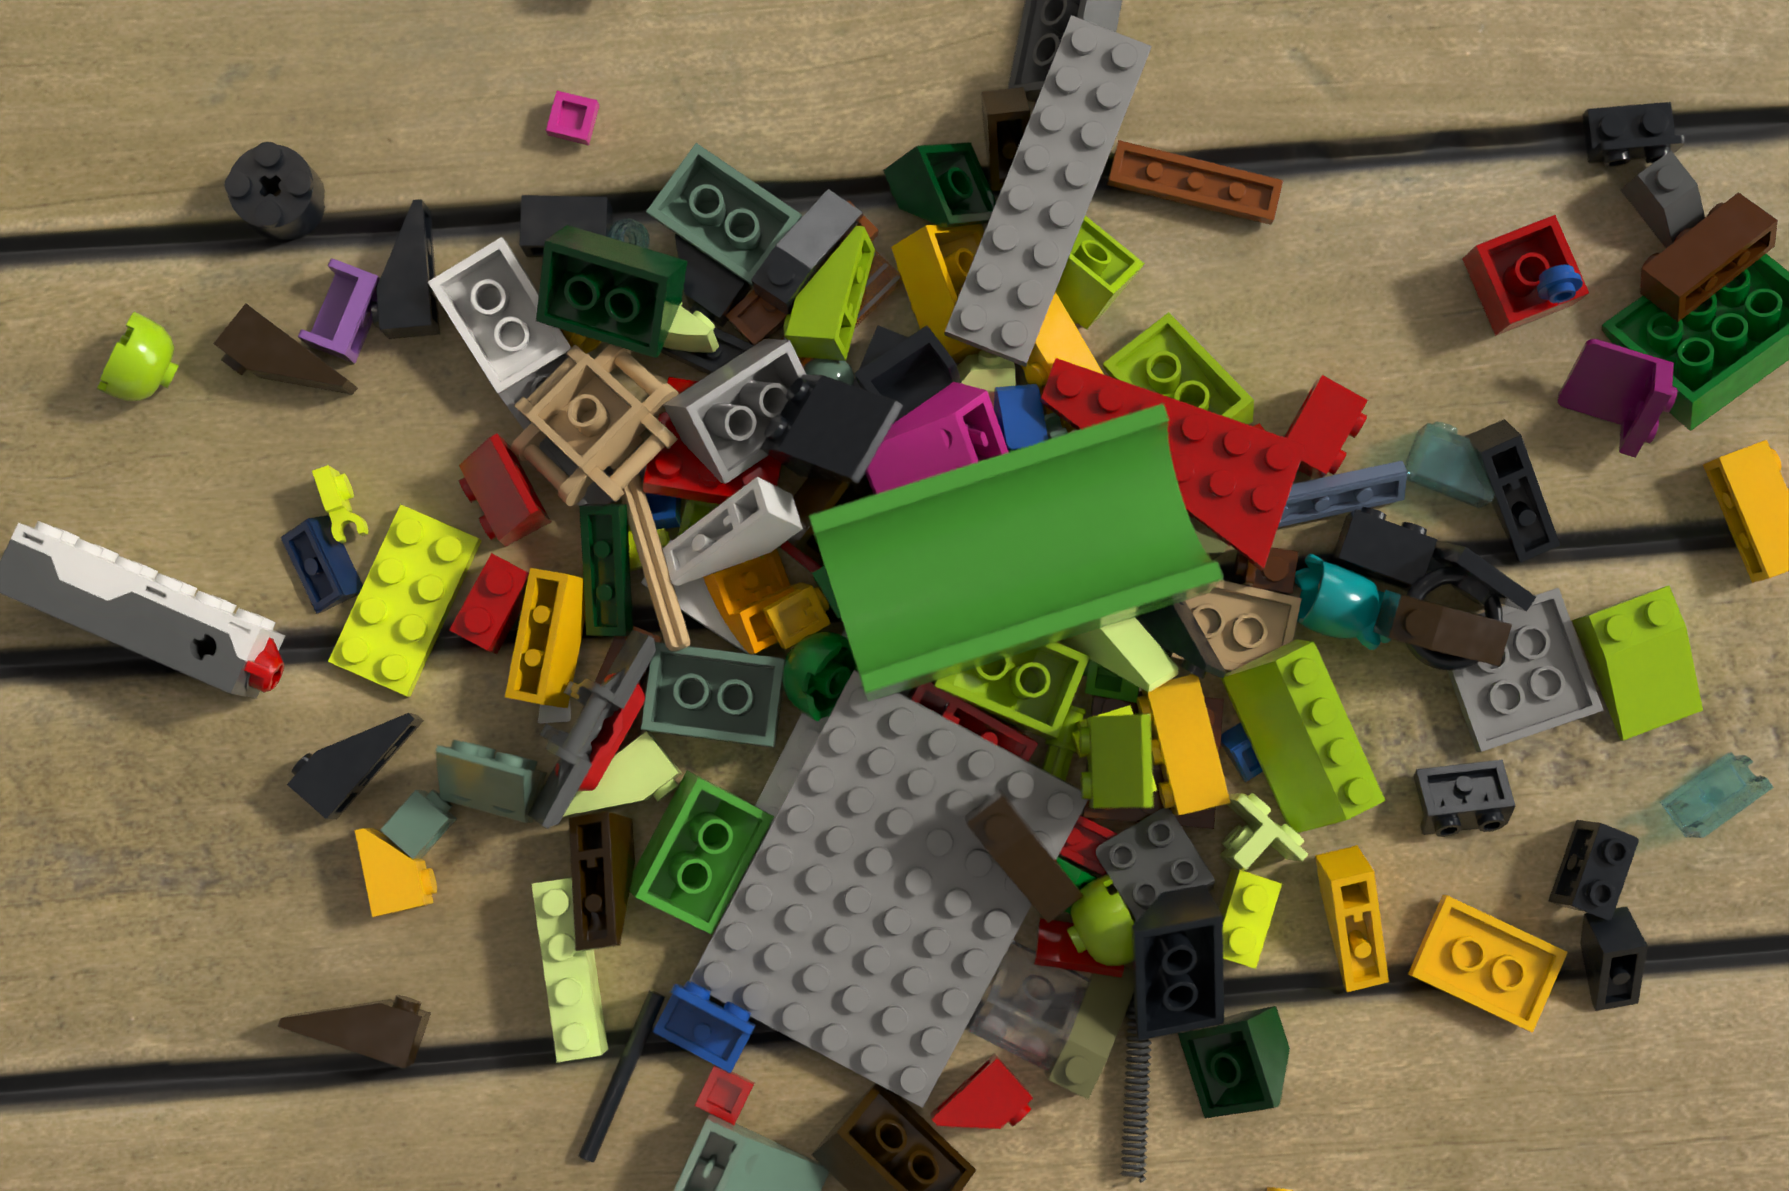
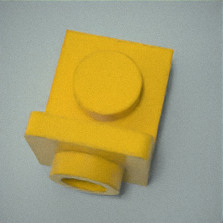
M799 582L793 586V592L762 609L781 648L788 649L808 635L814 634L831 624L826 614V611L829 610V604L818 587L813 588L812 585Z

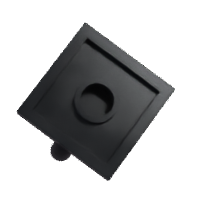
M1437 541L1432 558L1445 567L1423 575L1411 586L1406 594L1424 600L1437 587L1451 584L1461 594L1483 606L1485 617L1503 621L1501 604L1527 612L1536 599L1535 595L1467 547ZM1405 643L1410 652L1419 661L1435 669L1445 671L1460 670L1479 662Z

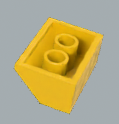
M981 224L947 228L939 225H925L891 246L897 263V269L904 282L912 311L916 316L920 329L927 325L955 363H961L968 355L978 354L981 349L944 335L983 237L984 230Z

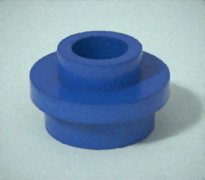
M1571 265L1551 267L1539 275L1540 283L1537 286V292L1540 298L1549 300L1552 303L1568 301L1582 287L1581 275L1575 273Z

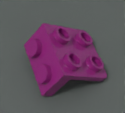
M1590 339L1582 348L1558 394V404L1564 408L1621 425L1619 453L1636 458L1644 442L1650 444L1653 441L1658 430V418L1661 413H1668L1674 405L1677 396V388L1672 387L1674 363L1605 341Z

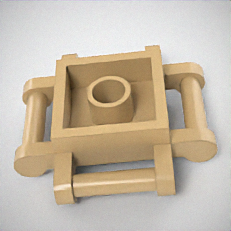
M609 344L593 359L577 345H574L566 353L568 358L527 399L522 397L514 405L531 424L513 441L511 451L521 461H528L558 490V497L568 506H573L580 502L592 482H595L614 502H617L624 494L622 489L664 447L669 449L678 440L657 417L662 412H667L663 404L679 395V393L670 384H662L631 356V350ZM620 368L649 397L641 403L609 373L613 369ZM645 429L652 433L610 477L603 472L608 466L615 470L642 443L643 439L640 437V434ZM546 437L579 467L570 477L539 448L540 443Z

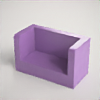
M331 258L328 267L335 273L333 281L311 332L301 329L298 338L310 347L356 363L373 322L371 304L373 301H377L376 287L380 278L375 274Z

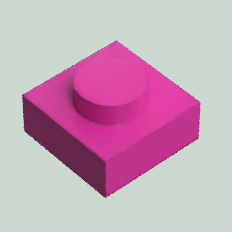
M556 90L546 127L548 136L589 145L599 110L598 101Z

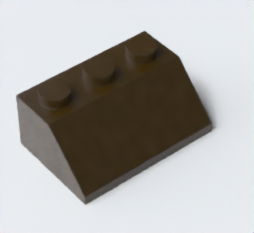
M874 1083L812 1153V1156L848 1191H962L976 1172V1169L901 1096L877 1083Z

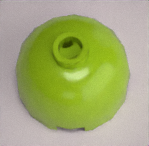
M134 311L126 324L128 328L119 342L116 343L101 375V381L97 386V390L126 401H140L151 397L160 385L168 388L179 365L171 362L174 345L167 331L158 323Z
M1107 873L1080 889L1083 897L1071 906L1070 912L1074 926L1068 928L1067 931L1078 953L1087 949L1096 962L1106 966H1121L1133 962L1131 937L1134 922L1120 894L1117 892L1111 896L1109 895L1106 887L1112 885L1113 882Z

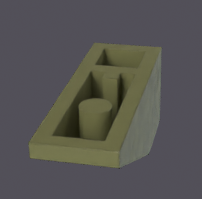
M1124 966L1122 977L1091 973L1044 1072L1048 1080L1089 1100L1110 1055L1134 993L1132 969Z

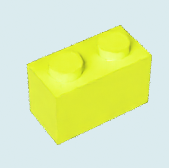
M1231 869L1219 907L1223 915L1224 959L1254 969L1257 968L1282 883L1242 870Z

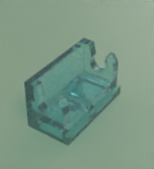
M1729 752L1660 801L1685 838H1704L1774 788L1767 777L1761 775L1757 777L1750 771L1748 766L1753 761L1745 755L1734 756L1732 752Z

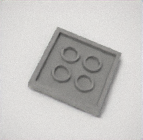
M1559 588L1535 595L1536 599L1527 612L1506 605L1502 606L1503 622L1512 624L1500 666L1478 662L1468 668L1447 671L1476 752H1483L1604 711ZM1485 612L1478 615L1485 617Z

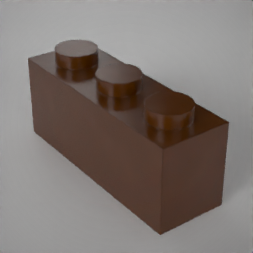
M1738 192L1727 202L1715 205L1705 219L1693 228L1683 230L1673 244L1661 253H1654L1644 262L1641 268L1640 294L1679 322L1775 247L1778 220Z

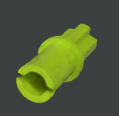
M1073 705L1069 707L1058 737L1050 740L1046 739L1045 741L1048 749L1042 769L1064 781L1067 777L1073 753H1077L1072 732L1078 731L1076 722L1083 720L1084 715H1086L1085 709Z

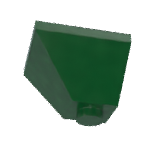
M971 142L916 146L883 170L890 186V192L896 200L899 209L943 228L989 222L996 200Z
M1276 1006L1241 1012L1225 1017L1224 1024L1178 1033L1205 1119L1273 1109L1280 1106L1290 1047Z

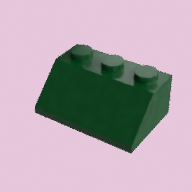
M566 225L545 240L536 321L657 358L661 353L682 301L688 261Z

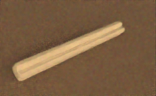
M633 452L615 470H613V472H615L633 454ZM638 473L622 489L624 494L621 498L623 504H627L628 522L665 645L670 652L679 651L687 648L691 641L674 585L671 583L646 493L643 492V483Z

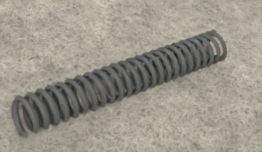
M1135 1007L1127 1009L1129 1012L1135 1013ZM1135 1014L1127 1016L1129 1019L1135 1020ZM1135 1021L1127 1023L1128 1026L1136 1027ZM1136 1029L1126 1030L1128 1033L1136 1034ZM1137 1036L1126 1037L1127 1040L1138 1041ZM1149 1039L1138 1041L1143 1043H1127V1047L1143 1050H1127L1126 1053L1129 1055L1142 1057H1127L1125 1059L1128 1062L1142 1064L1125 1065L1127 1069L1141 1071H1126V1076L1140 1078H1126L1124 1081L1126 1083L1140 1084V1086L1126 1085L1124 1088L1141 1093H1125L1124 1096L1142 1100H1124L1123 1102L1142 1107L1123 1108L1124 1111L1141 1114L1123 1115L1125 1119L1140 1121H1124V1126L1139 1127V1129L1124 1128L1122 1131L1140 1136L1124 1135L1122 1138L1123 1140L1141 1143L1124 1142L1121 1145L1141 1150L1121 1151L1124 1155L1140 1157H1122L1121 1160L1123 1162L1139 1163L1138 1165L1122 1164V1169H1134L1139 1172L1122 1171L1120 1174L1122 1176L1140 1178V1183L1146 1180L1144 1174L1147 1172L1144 1169L1147 1165L1144 1161L1147 1156L1144 1153L1148 1150L1144 1146L1148 1144L1145 1138L1148 1137L1146 1133L1148 1127L1146 1124L1149 1121L1146 1117L1149 1113L1145 1110L1149 1108L1146 1103L1149 1101L1147 1095L1150 1094L1147 1090L1150 1087L1147 1081L1150 1080L1148 1074L1151 1071L1148 1067L1151 1063L1147 1060L1151 1058L1148 1053L1152 1050L1148 1046L1152 1042Z

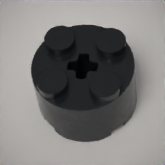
M268 141L259 144L239 157L225 179V190L235 212L253 230L267 239L295 240L302 238L316 228L324 215L325 190L322 180L301 155L286 146ZM281 190V193L275 197L274 193Z

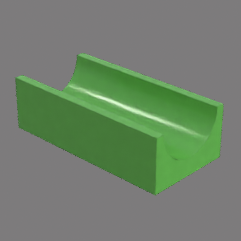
M1164 404L809 516L868 702L1207 594L1223 579L1218 562L1211 560L1203 549L1183 502L1169 448V419Z

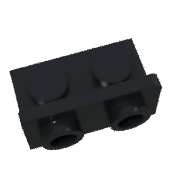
M1671 102L1591 108L1582 114L1588 163L1603 162L1606 167H1615L1629 163L1630 159L1645 158L1646 163H1654L1668 152L1672 151L1675 153L1685 145L1684 135H1675Z
M1502 759L1416 769L1414 774V781L1424 815L1420 825L1423 835L1436 834L1439 837H1448L1462 830L1496 831L1508 824L1516 806Z
M1576 820L1548 901L1564 908L1583 911L1604 920H1611L1639 842L1638 838L1600 822Z

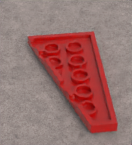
M1055 358L1040 402L1077 431L1164 404L1169 419L1168 441L1172 463L1188 516L1196 518L1217 534V538L1228 546L1234 547L1247 557L1251 564L1262 571L1265 567L1306 445Z

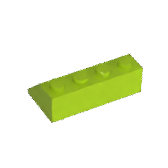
M1296 639L1227 673L1224 678H1221L1287 825L1294 831L1300 833L1347 821L1386 801L1314 641Z

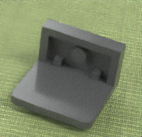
M1168 808L1156 811L1102 843L1096 849L1097 859L1105 872L1109 874L1114 887L1129 909L1134 924L1162 892L1206 885L1209 891L1214 889L1215 879L1173 812Z

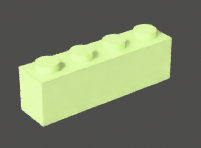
M572 877L533 883L532 891L557 1062L600 1056L608 1050L595 954L594 950L582 952L575 950Z

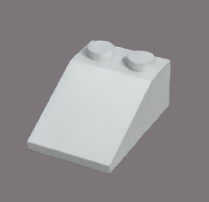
M503 237L428 281V284L498 394L571 349L570 344L559 328L536 321L539 293Z

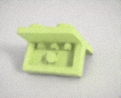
M1242 793L1229 794L1231 803L1227 805L1248 824L1243 828L1240 825L1236 826L1222 842L1226 849L1219 857L1231 868L1247 870L1269 844L1287 860L1303 861L1309 855L1300 847L1305 842L1303 838L1287 824L1284 823L1282 826L1277 823L1275 824L1267 816L1271 809L1253 793L1249 796Z

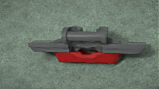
M631 630L601 685L587 678L579 685L571 681L568 683L564 693L578 700L585 707L570 733L558 730L547 723L540 733L542 737L548 740L545 749L560 757L528 813V816L540 825L549 829V827L559 824L577 791H593L599 784L645 701L646 695L638 682L656 652L655 639L653 637Z

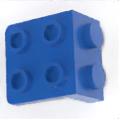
M687 980L684 986L674 984L670 991L672 995L652 1032L731 1073L756 1024L748 1021L751 1012L728 1001L723 1008L709 1000L711 991L694 982Z

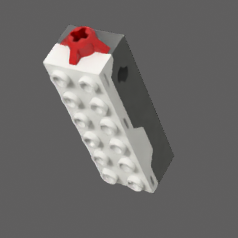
M40 521L37 522L35 528L18 523L0 560L1 594L230 694L257 699L260 691L265 693L273 690L282 677L284 662L279 649L286 635L273 630L276 622L238 608L235 614L233 612L237 605L199 590L196 596H194L197 590L196 587L160 574L157 570L136 561L123 558L118 553L84 541L80 537L60 528L52 527Z

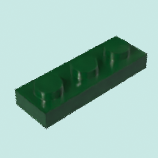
M627 504L579 506L586 634L594 636H628L631 630H633Z

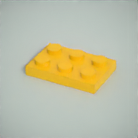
M1442 895L1408 975L1533 1033L1568 952L1448 895Z

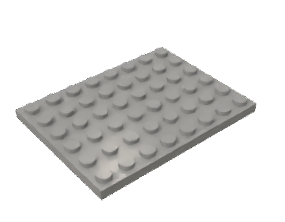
M854 669L689 981L711 991L710 995L720 1001L734 1003L751 1012L750 1016L923 1108L1032 905L966 824L965 816L1001 789L1045 847L1057 859L1088 799L1081 798V789L900 693L868 702L859 671Z

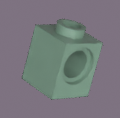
M434 789L429 794L425 790H415L380 831L412 859H421L457 818L449 812L452 804L449 801L441 800L440 793Z

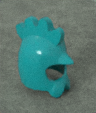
M1308 554L1305 558V563L1309 568L1300 569L1295 573V583L1301 588L1299 598H1302L1297 622L1325 636L1338 639L1357 638L1369 650H1376L1381 642L1389 643L1392 639L1373 632L1384 592L1378 591L1374 582L1356 574L1354 571L1324 562L1314 554Z

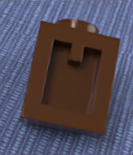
M1271 547L1262 571L1251 564L1247 557L1237 551L1234 575L1240 576L1239 584L1291 595L1293 594L1299 551Z

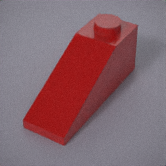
M935 681L915 687L910 696L911 700L1026 761H1029L1039 744L1001 719L934 687Z

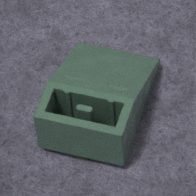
M454 739L451 747L437 745L436 762L441 800L524 823L533 822L528 813L543 788L547 772L536 770L538 761L497 752L494 758L496 749Z
M709 1114L674 1191H821L829 1172L813 1159L735 1123V1125H732Z

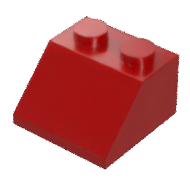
M498 433L489 437L459 464L465 476L459 480L460 486L471 503L476 500L478 501L485 514L478 519L490 540L497 538L503 545L508 546L551 523L517 456L512 453L511 446Z

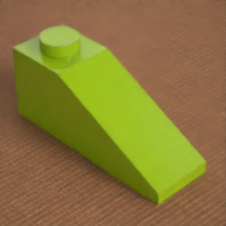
M856 226L796 296L792 312L786 316L784 321V336L787 340H790L798 357L846 361L875 253V248L864 226Z

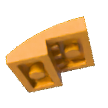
M777 548L771 553L703 577L723 620L749 654H755L778 642L762 609L793 592V586L796 584L790 585Z

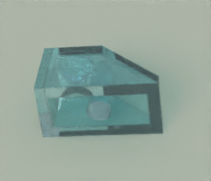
M1437 421L1433 424L1427 423L1417 431L1405 463L1407 469L1406 480L1477 508H1482L1491 503L1495 494L1470 440L1458 435V429L1450 424Z

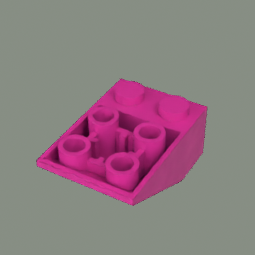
M953 382L893 423L865 471L873 494L886 492L1009 453L987 390Z

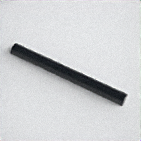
M649 990L579 1152L578 1156L586 1161L595 1162L664 1002L665 996Z

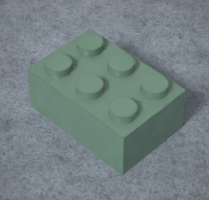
M654 642L656 652L650 661L641 730L770 748L776 747L784 688L782 677L785 659L691 646L679 651L670 652L665 643Z

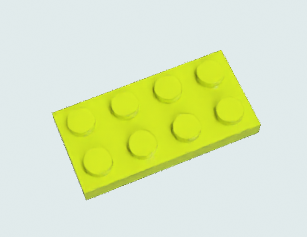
M400 504L328 662L400 694L411 697L482 540Z

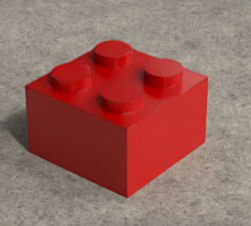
M1556 215L1478 244L1462 258L1495 336L1573 306L1589 294ZM1558 265L1573 266L1575 273L1581 275L1583 285L1576 291V295L1572 299L1561 303H1552L1538 296L1539 275L1543 271Z

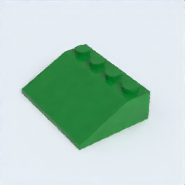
M1765 254L1679 322L1646 297L1641 296L1603 323L1602 331L1614 345L1674 363L1672 387L1677 388V396L1669 413L1691 431L1789 360V271Z

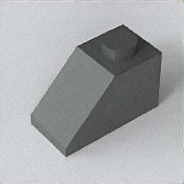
M1672 151L1643 170L1620 189L1665 248L1673 244L1683 230L1693 228L1705 219L1698 184Z

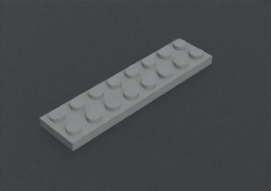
M1071 15L944 333L945 336L1026 367L1152 48L1151 45Z

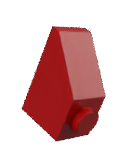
M994 1053L937 1106L930 1115L931 1120L937 1126L1001 1129L1008 1122L1013 1127L1030 1112L1031 1107L1028 1103L1033 1097Z

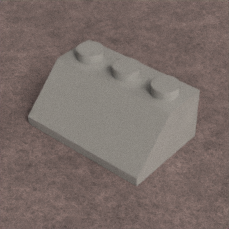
M764 339L663 404L682 442L721 483L726 484L768 456L767 453L760 449L766 439L764 436L765 429L775 416L780 415L788 401L786 394L792 383L802 377L803 374H806L790 340Z

